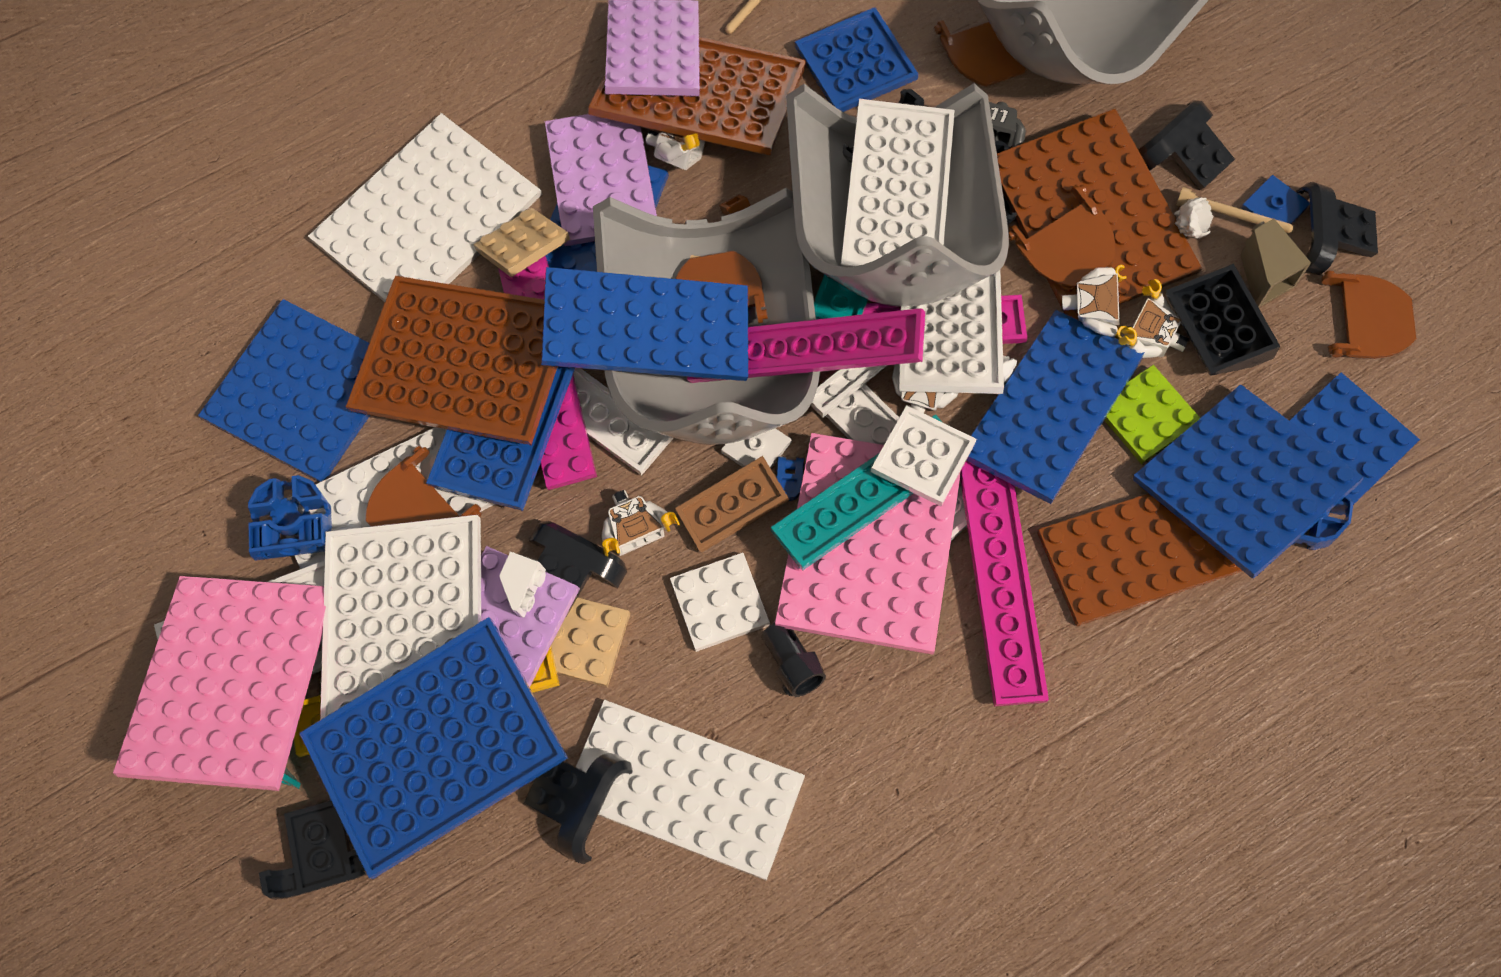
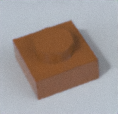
M740 194L719 205L722 213L725 215L733 214L751 206L748 198Z

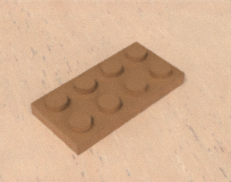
M761 456L675 509L699 551L702 553L789 501V498L765 458Z

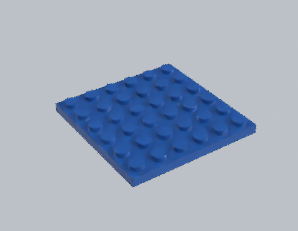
M282 299L198 416L203 421L320 483L328 478L370 417L368 414L352 412L346 408L369 343Z
M1241 384L1134 474L1133 481L1252 579L1269 566L1363 480L1361 474Z

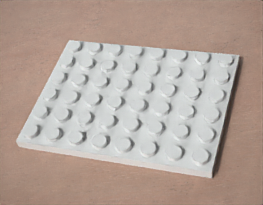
M441 113L309 234L308 237L311 242L385 302L395 276L450 284L480 255L475 249L474 243L478 242L484 235L500 228L503 223L510 222L518 217L542 193L538 187Z
M478 515L326 532L324 606H326L323 620L320 720L481 622V518Z

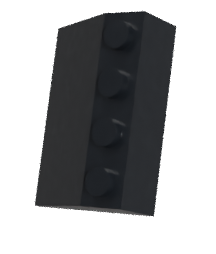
M1234 264L1165 291L1167 298L1210 376L1252 368L1272 360L1276 356L1280 344Z

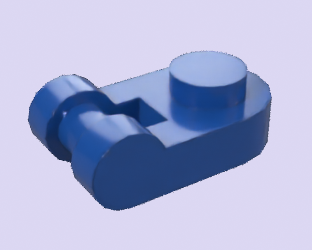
M779 456L777 480L788 496L789 501H793L800 496L804 458L788 460L786 457ZM785 470H795V474H786Z

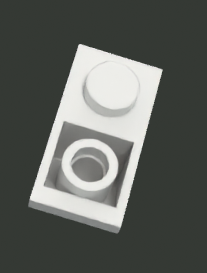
M510 552L499 577L512 610L524 618L534 605V595L537 588L541 587L544 583L546 569L538 561Z

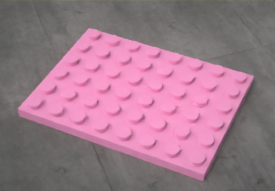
M811 433L797 509L881 452L884 445ZM961 471L942 506L913 493L803 571L788 553L775 625L791 630L933 655Z
M180 576L113 773L117 777L279 791L323 634V620L326 606H324V586Z

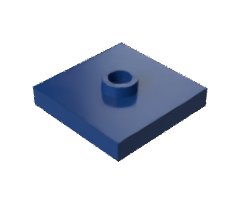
M1272 175L1242 205L1241 209L1292 224L1309 207L1310 202Z

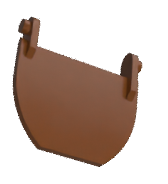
M943 20L938 21L937 25L934 26L935 33L937 35L940 34L941 43L955 68L967 79L979 85L987 87L1023 74L1026 70L1024 66L1019 64L1006 51L989 22L953 35L950 34Z
M1075 185L1071 188L1073 195L1081 205L1028 239L1024 237L1015 225L1009 227L1008 231L1009 239L1016 241L1015 244L1019 251L1040 275L1056 284L1073 288L1077 287V282H1080L1082 277L1095 268L1108 267L1113 264L1115 256V238L1112 227L1093 199L1086 195L1087 190L1084 185Z
M730 251L690 258L680 269L676 279L747 285L748 308L756 307L758 323H763L764 319H768L766 309L761 310V307H765L760 276L753 264L741 254Z
M1332 270L1324 273L1321 278L1322 284L1342 286L1347 343H1333L1328 346V352L1332 354V357L1346 355L1356 358H1386L1404 351L1416 340L1412 298L1401 288L1387 280L1370 275L1336 274Z
M421 446L416 447L413 450L414 455L406 457L379 481L371 494L366 510V522L371 527L471 515L481 517L482 515L480 512L481 507L475 504L459 516L434 487L426 484V478L417 470L416 466L429 455L430 451L426 447L422 448Z

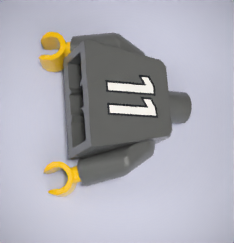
M989 102L995 141H1003L1009 146V149L1024 144L1026 129L1021 120L1017 118V110L1008 107L1005 102Z

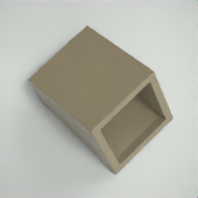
M1275 219L1267 223L1260 222L1251 230L1252 234L1245 241V247L1241 253L1250 293L1259 308L1296 287L1311 264Z

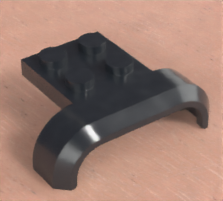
M1192 100L1179 115L1150 141L1140 147L1138 151L1149 171L1171 155L1196 187L1201 190L1229 166L1235 158L1206 124L1213 116L1212 112L1203 101Z
M1309 182L1296 191L1298 194L1305 192L1310 195L1312 243L1306 255L1311 262L1306 270L1307 272L1317 275L1324 273L1333 263L1338 248L1368 257L1378 254L1375 211L1338 200L1332 188L1315 182Z
M551 521L538 523L529 538L530 543L545 547L537 560L546 569L545 572L575 584L580 588L568 613L591 573L598 575L616 588L620 586L627 573L626 565L619 557L611 552H608L606 557L602 547Z
M606 753L595 759L586 772L563 761L535 778L524 804L561 824L557 844L562 854L580 864H585L592 860V857L586 854L585 851L587 837L613 782L622 774H632L631 762L615 754Z
M332 800L285 813L284 817L293 868L259 872L262 894L270 899L291 898L367 875L356 850L350 851L347 831Z

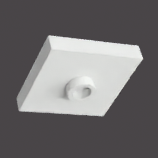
M775 428L746 440L725 444L721 452L742 467L763 456L769 467L772 468L777 462L778 457H781L791 444V438Z

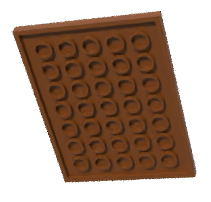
M699 37V96L605 94L604 76L588 107V113L600 118L681 136L697 133L699 140L771 156L787 115L786 95L798 88L806 67V60Z
M1116 108L997 154L1003 195L1012 212H1017L1016 220L1026 239L1081 205L1073 195L1071 188L1075 185L1085 186L1087 190L1086 195L1091 197L1100 208L1113 230L1115 256L1113 264L1108 267L1116 268L1119 265L1125 267V269L1118 272L1120 276H1127L1126 279L1118 283L1119 305L1144 295L1142 289L1145 286H1150L1148 284L1150 280L1156 279L1160 281L1162 287L1200 273L1202 270L1185 235L1180 233V229L1175 225L1177 221ZM1048 280L1063 310L1062 295H1077V287H1066ZM1078 309L1063 310L1064 314L1079 320Z
M395 276L346 408L352 412L532 445L558 367L541 365L544 299Z

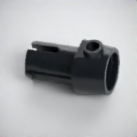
M773 623L763 631L761 638L779 666L776 675L783 683L782 688L787 695L794 697L804 696L817 689L824 682L826 674L815 651L807 652L794 630L776 626Z

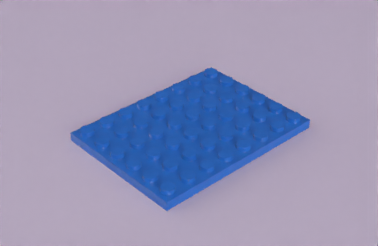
M490 617L300 732L303 742L370 879L378 877L568 759Z

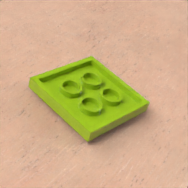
M1152 365L1126 384L1104 421L1137 460L1144 464L1169 446L1196 423L1200 417L1161 372Z

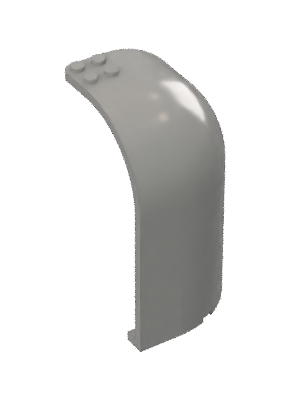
M1208 0L977 1L1006 51L1029 71L1055 82L1069 84H1119L1133 80L1146 72Z
M973 83L934 107L954 110L944 245L932 237L921 236L872 262L853 267H841L852 163L843 155V144H847L849 148L854 147L857 118L840 111L805 84L786 95L796 236L803 255L813 267L855 294L870 301L904 307L925 305L950 297L995 274L1003 267L1009 246L1007 218L988 95L976 84Z
M785 188L741 211L721 216L722 221L708 223L707 219L686 220L685 224H673L672 219L651 215L612 197L593 206L597 272L676 279L680 269L690 259L691 255L702 257L735 251L748 259L756 268L761 279L765 307H761V310L766 309L768 319H764L763 323H758L756 307L748 308V327L816 320L810 265L799 247L796 236L793 191ZM604 370L610 394L616 406L628 420L649 431L688 442L708 445L739 442L797 420L808 410L813 402L820 371L753 377L748 378L747 381L721 380L691 383L687 380V376Z

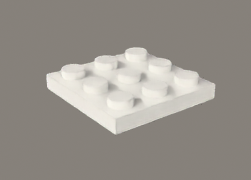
M906 405L871 467V472L942 506L977 439Z
M744 553L670 578L696 652L770 626Z

